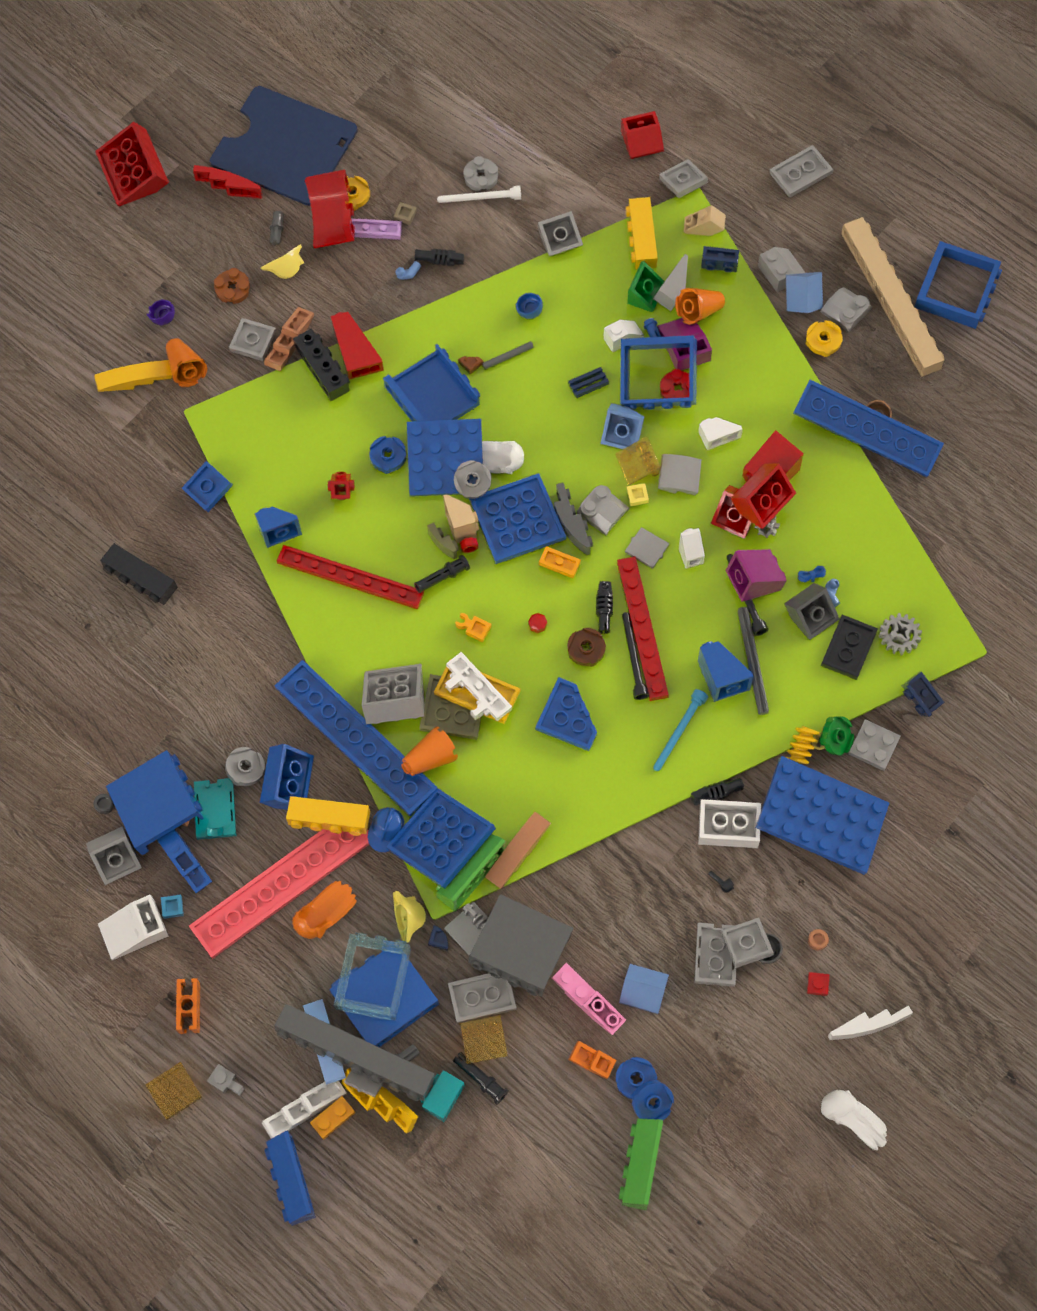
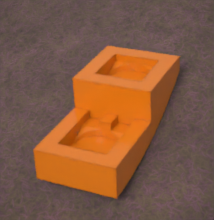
M577 1041L568 1059L608 1079L617 1061L600 1050L596 1051L580 1041Z

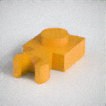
M461 613L460 618L464 619L465 622L459 623L456 621V627L459 629L466 628V635L483 642L492 627L491 623L476 616L470 620L465 613Z

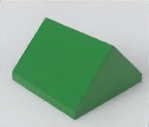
M641 261L628 289L627 304L653 312L658 303L654 300V297L665 281L645 261Z

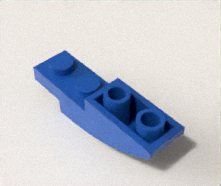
M176 829L157 839L196 894L213 882Z

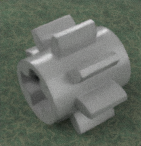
M776 516L763 529L755 525V528H758L759 531L758 535H763L766 538L770 534L776 535V529L780 526L779 523H776Z

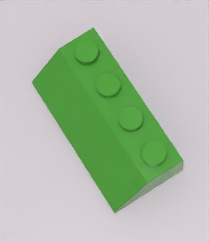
M491 834L445 889L439 885L437 886V898L456 912L482 882L505 850L506 841Z
M637 1119V1124H632L630 1136L634 1137L633 1145H628L626 1157L630 1158L629 1166H624L622 1177L626 1179L625 1187L621 1186L619 1194L622 1206L647 1210L663 1120Z

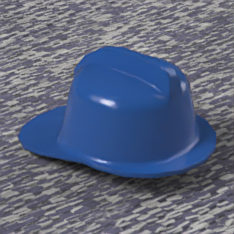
M389 807L382 808L374 815L368 831V842L374 850L384 853L388 852L389 850L386 846L403 828L404 818L398 810Z

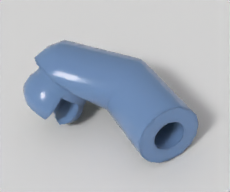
M414 261L409 269L397 268L395 271L397 278L400 280L412 279L421 268V265Z
M831 579L825 586L834 607L840 604L835 595L840 585L837 579Z

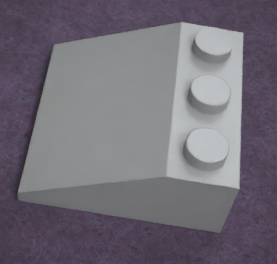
M421 664L365 671L362 709L366 724H378L409 718L415 719L424 716L425 703Z

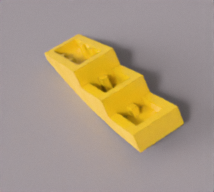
M163 360L115 368L95 374L94 378L98 392L133 390L135 385L153 384L154 380L172 379L169 361Z
M351 1068L347 1069L345 1073L346 1078L349 1075ZM345 1079L342 1080L341 1084L367 1111L374 1108L386 1122L394 1120L405 1133L412 1131L418 1116L382 1086L374 1098V1096L372 1097L362 1091L358 1092V1089L345 1084Z

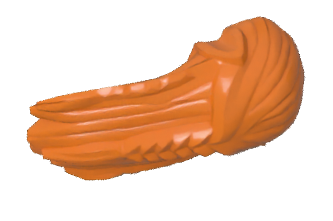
M341 881L331 883L314 900L295 913L292 919L294 930L304 938L312 939L318 937L321 939L328 928L336 924L354 907L356 895L351 894L352 888L348 884L341 885Z

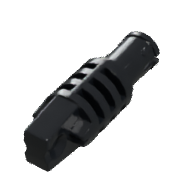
M433 248L431 251L415 249V261H429L432 265L443 266L464 264V254L456 253L454 250Z
M608 581L599 582L596 595V615L599 617L598 632L601 634L603 630L604 634L610 633V617L613 615L611 582Z
M737 778L729 782L719 781L718 783L704 786L691 793V802L696 806L700 805L701 799H725L731 793L744 790L743 781L741 778Z

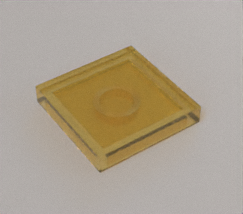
M181 1062L145 1084L166 1120L202 1098Z

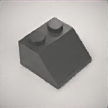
M815 583L784 603L792 621L809 640L840 619L827 589Z

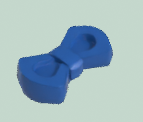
M816 566L815 569L809 572L799 571L798 580L807 582L811 579V582H815L816 577H824L826 575V570L824 566Z

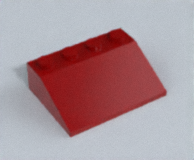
M132 122L95 151L116 204L119 207L154 194L169 183L147 130L135 122Z

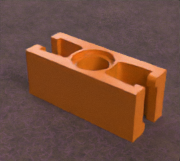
M197 978L191 979L192 995H184L185 979H177L176 1030L179 1034H187V1029L183 1028L185 1017H192L193 1025L189 1026V1030H192L193 1033H200V982ZM187 1002L193 1003V1007L190 1010L183 1009Z

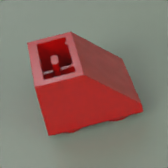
M655 111L621 119V133L630 159L664 151L661 128Z

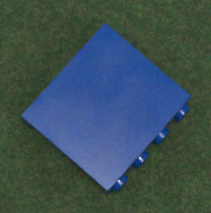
M438 344L435 345V352L393 378L388 374L383 378L384 387L411 421L457 420L480 405L479 391L475 387L472 388L467 376L459 372L458 365L454 361L451 362L447 351L444 348L441 349Z
M167 750L106 786L134 848L142 855L149 852L147 845L192 818L198 816L201 820L204 819L201 813L203 808L198 800L195 801L193 796L196 794L191 785L186 783L188 777L178 767L180 765L179 759L175 754L171 755Z
M396 942L394 944H387L382 948L380 954L370 956L365 960L363 966L353 968L348 973L349 976L343 980H336L331 985L332 988L329 989L331 995L334 996L363 1039L377 1047L384 1045L439 1005L438 999Z

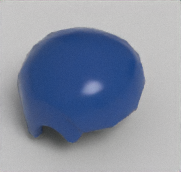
M534 293L523 294L515 304L518 314L525 319L536 318L543 309V302L540 296Z

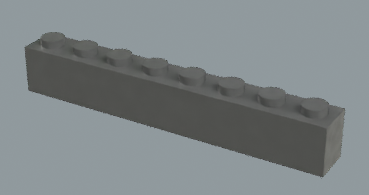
M285 1004L274 1025L277 1035L286 1040L288 1038L293 1039L302 1048L310 1047L319 1056L325 1057L326 1055L333 1058L332 1061L338 1065L343 1066L346 1064L357 1074L365 1073L370 1075L369 1078L376 1083H381L382 1081L388 1084L391 1090L396 1092L401 1090L407 1093V1096L412 1100L418 1101L420 1099L424 1101L435 1079L434 1073L288 1004Z

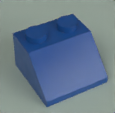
M275 507L262 508L255 513L259 530L267 548L302 535L297 515Z

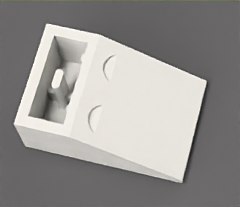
M151 894L131 902L98 923L111 960L168 937L159 910Z

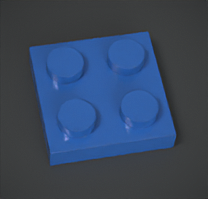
M205 461L182 489L205 511L209 512L233 484L209 462Z

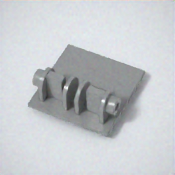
M474 902L465 905L464 911L444 927L448 934L468 955H470L488 919V916Z

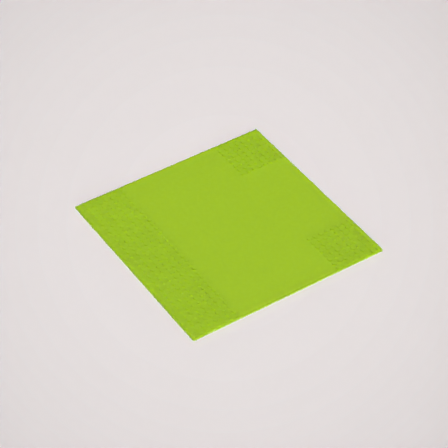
M700 188L680 198L674 197L651 207L658 257L657 268L652 269L666 281L684 254L688 255L686 288L719 291L724 295L725 305L722 309L697 323L708 339L712 348L711 361L697 365L696 405H691L690 408L673 406L671 409H663L662 406H657L651 410L637 407L634 411L644 416L637 452L600 444L609 406L611 403L621 405V349L615 352L611 351L604 340V328L618 320L635 321L644 334L642 338H648L647 329H644V322L647 319L654 318L658 326L682 317L677 315L675 306L670 311L660 303H657L654 311L649 312L627 304L628 289L638 270L635 269V262H631L633 247L629 246V236H631V232H628L627 221H630L629 217L582 237L583 246L550 257L548 253H545L363 332L382 358L384 371L351 379L350 384H348L350 391L333 401L329 400L303 359L284 366L281 371L275 370L184 410L187 421L207 461L233 484L224 496L306 663L360 715L365 718L362 709L365 671L421 664L425 703L430 674L442 676L446 663L460 652L480 672L521 689L505 724L483 715L477 740L448 735L455 746V749L452 751L454 755H458V759L452 763L423 772L438 789L492 823L496 828L492 834L503 838L506 841V847L534 812H537L551 823L530 855L524 859L518 870L512 874L504 887L691 798L692 792L704 786L718 783L719 781L724 782L786 752L788 749H792L793 747L790 745V742H797L792 736L800 734L795 730L796 727L805 726L822 734L828 717L843 716L851 721L903 696L904 688L902 685L919 671L925 675L929 682H932L984 657L987 653L984 645L860 445L793 414L809 380L819 384L821 382L741 253L739 252L737 272L701 268L704 246L738 250L725 227L723 231L712 236L684 233L685 217L711 206ZM525 293L539 295L543 302L542 312L534 319H525L516 310L515 304L519 297ZM530 341L534 348L486 370L481 365L471 374L458 363V359L463 356H476L486 362ZM338 343L328 347L333 361L337 360L341 373L347 375ZM436 344L441 349L444 348L447 351L451 362L454 361L458 365L459 372L462 375L465 374L472 388L475 387L480 393V405L457 420L481 419L482 441H515L522 447L524 452L523 465L513 471L512 474L490 473L491 484L489 490L539 473L553 507L554 502L559 501L556 493V484L563 482L565 489L570 491L571 499L569 502L570 505H574L576 514L582 502L599 485L607 486L614 496L629 507V510L611 528L607 536L587 522L588 530L586 533L587 536H591L593 542L590 555L580 551L567 536L566 540L547 546L581 559L574 579L539 565V560L545 547L495 564L478 523L479 530L476 533L479 548L471 553H463L460 543H457L459 548L457 559L460 555H464L470 565V569L464 570L456 574V577H449L424 590L418 610L277 564V558L283 545L414 588L415 582L444 568L445 563L457 560L443 553L428 534L427 525L435 523L437 528H441L444 537L449 535L451 540H454L445 514L443 495H409L407 422L412 421L384 387L383 378L388 374L393 378L435 352ZM667 348L630 350L629 400L662 399L660 392L661 379L675 369ZM601 367L606 378L609 380V384L576 398L568 381ZM690 368L681 370L690 374ZM600 379V380H598V381H596V382H593L591 385L602 381V379ZM591 385L584 386V387H582V388H580V389H577V391L582 390V389H584V388H586V387H589V386H591ZM675 386V391H677L678 389L682 390L681 386ZM716 417L742 427L741 438L710 450L706 449L698 433L699 424L702 421ZM775 430L804 453L800 471L789 480L796 494L776 515V523H779L780 526L776 529L777 533L775 536L770 534L766 538L763 535H758V528H755V524H752L744 539L711 524L723 491L729 485L740 489L746 483L742 476L744 466ZM383 436L400 439L406 450L407 459L402 467L389 474L377 470L371 464L369 456L371 444ZM385 451L384 457H390L392 452L388 453ZM663 454L701 459L699 489L695 496L680 491L671 493L658 489L661 457ZM339 471L351 474V480L355 481V491L351 492L350 499H331V491H328V480H331L332 474ZM645 483L649 503L630 506L627 486ZM449 495L471 506L469 499L463 495ZM275 507L297 515L302 535L267 548L259 530L255 513L262 508ZM641 527L669 543V546L663 553V558L658 560L653 569L637 560L669 693V698L649 701V697L643 700H635L633 696L635 680L622 614L628 612L617 566V560L632 557L626 554L625 550L631 543V538L636 536ZM699 528L705 554L704 564L685 568L679 552L680 534L686 529ZM770 549L773 556L777 558L778 565L781 571L785 573L787 580L782 590L752 599L760 619L766 622L769 629L763 635H754L769 708L768 714L765 715L758 714L753 685H751L749 691L714 702L698 663L700 647L709 641L713 643L719 641L749 669L738 616V608L747 606L745 601L741 602L725 571L729 565L726 558L727 555H734L737 550ZM816 566H824L826 570V575L824 577H816L815 582H811V579L807 582L798 580L799 571L809 572L815 569ZM837 579L840 585L835 595L840 604L835 609L839 618L843 614L878 628L857 680L821 666L839 620L809 640L792 621L784 603L813 583L825 588L828 581ZM600 581L611 582L613 615L610 617V633L604 634L603 630L601 634L606 644L605 655L593 667L578 665L568 655L567 644L569 637L575 631L582 630V628H592L598 631L599 617L596 615L598 584ZM461 613H465L470 620L476 616L491 623L492 627L483 642L466 635V628L459 629L456 627V621L459 623L465 622L464 619L460 618ZM536 613L545 615L547 620L545 631L540 633L531 631L528 625L531 615ZM898 613L903 618L908 614L909 620L915 618L913 623H919L920 626L917 630L922 631L921 636H919L921 641L917 643V648H912L911 653L905 650L903 655L900 654V651L893 654L892 648L887 651V644H881L884 638H879L880 627L884 625V620H889L890 615L896 618ZM891 627L888 629V634L892 632ZM913 634L910 635L909 641L913 639ZM589 643L581 646L585 651L591 649ZM637 650V655H638V660H639V665H640V671H641L642 681H643V684H645V680H644V676H643V671H642V667H641V663H640V659H639V654H638V650ZM558 677L577 685L591 721L596 728L597 736L590 751L535 730ZM695 689L703 691L708 695V699L705 704L698 706L661 770L655 771L653 768L654 764L692 703L691 695ZM422 717L371 724L404 756L429 733L419 729ZM359 769L378 810L387 807L398 810L403 815L405 825L411 817ZM404 861L431 918L437 920L454 912L437 898L436 888L438 884ZM485 877L459 909L500 888Z

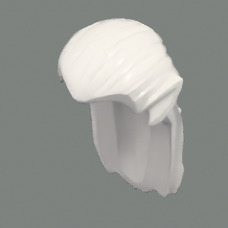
M482 441L483 464L489 469L490 473L512 474L513 471L523 465L524 452L522 447L515 441Z
M835 1090L824 1097L821 1103V1112L826 1118L834 1120L838 1125L843 1124L849 1127L873 1150L877 1151L878 1147L885 1146L887 1143L885 1124L869 1108L858 1102L849 1090Z

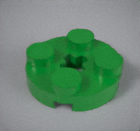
M843 716L828 717L826 719L822 735L820 736V744L825 747L828 753L831 755H842L850 751L854 742V734H851L850 727H852L851 722Z

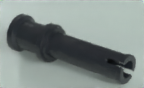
M460 555L457 560L445 563L444 568L415 582L414 586L418 593H422L424 590L449 577L454 578L456 574L469 570L470 565L465 556Z
M462 1052L458 1053V1058L455 1057L453 1063L458 1065L481 1086V1091L491 1096L495 1100L494 1103L498 1105L506 1097L509 1090L503 1089L494 1077H488Z

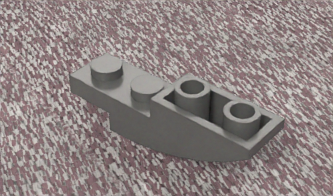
M564 482L556 484V493L559 501L554 502V509L562 528L569 540L580 551L590 555L593 542L591 536H587L586 533L588 530L586 519L582 520L581 513L576 514L574 505H570V491L565 489Z

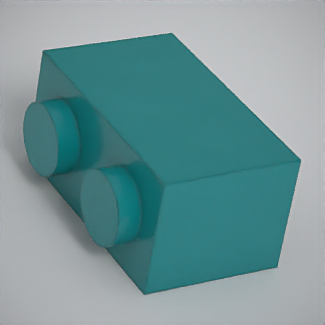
M443 1070L441 1074H436L432 1083L433 1088L430 1093H427L424 1101L421 1100V1103H423L422 1109L445 1122L463 1091L465 1083Z

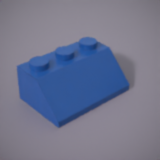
M286 744L269 747L260 803L275 809L288 810L290 796L307 798L314 755Z

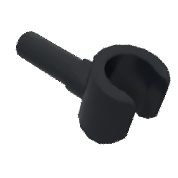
M713 871L708 873L720 884L724 893L734 889V884L730 878L723 881Z

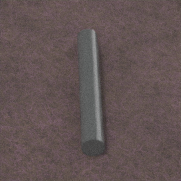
M530 341L483 362L482 366L485 370L534 348L533 343Z

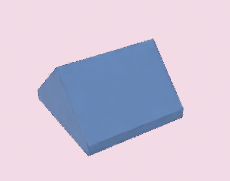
M822 272L786 275L787 311L810 313L823 308Z
M630 964L619 1003L659 1014L669 975Z

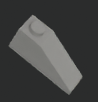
M684 254L654 297L655 301L670 311L674 308L676 297L680 295V291L686 288L688 255Z

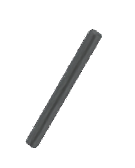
M747 607L738 608V616L749 670L753 674L752 685L759 715L768 714L769 708L750 615Z

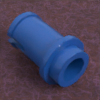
M654 318L647 319L644 322V329H647L649 337H662L657 327V321Z

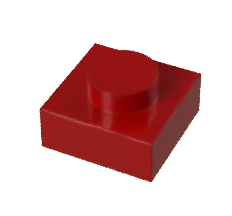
M809 972L807 994L828 996L830 974Z

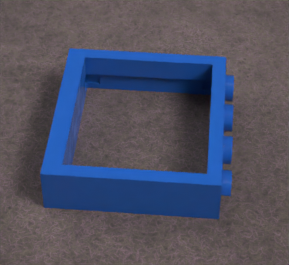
M940 241L914 308L976 329L978 322H982L986 314L983 312V309H988L991 298H988L989 293L993 294L997 284L994 283V280H999L1002 269H999L1001 261ZM942 256L991 272L976 314L926 297Z
M694 335L621 339L620 404L622 406L630 407L633 410H636L637 407L651 410L657 406H662L663 409H671L673 406L690 408L691 405H696L697 339ZM690 347L689 397L629 400L630 350Z

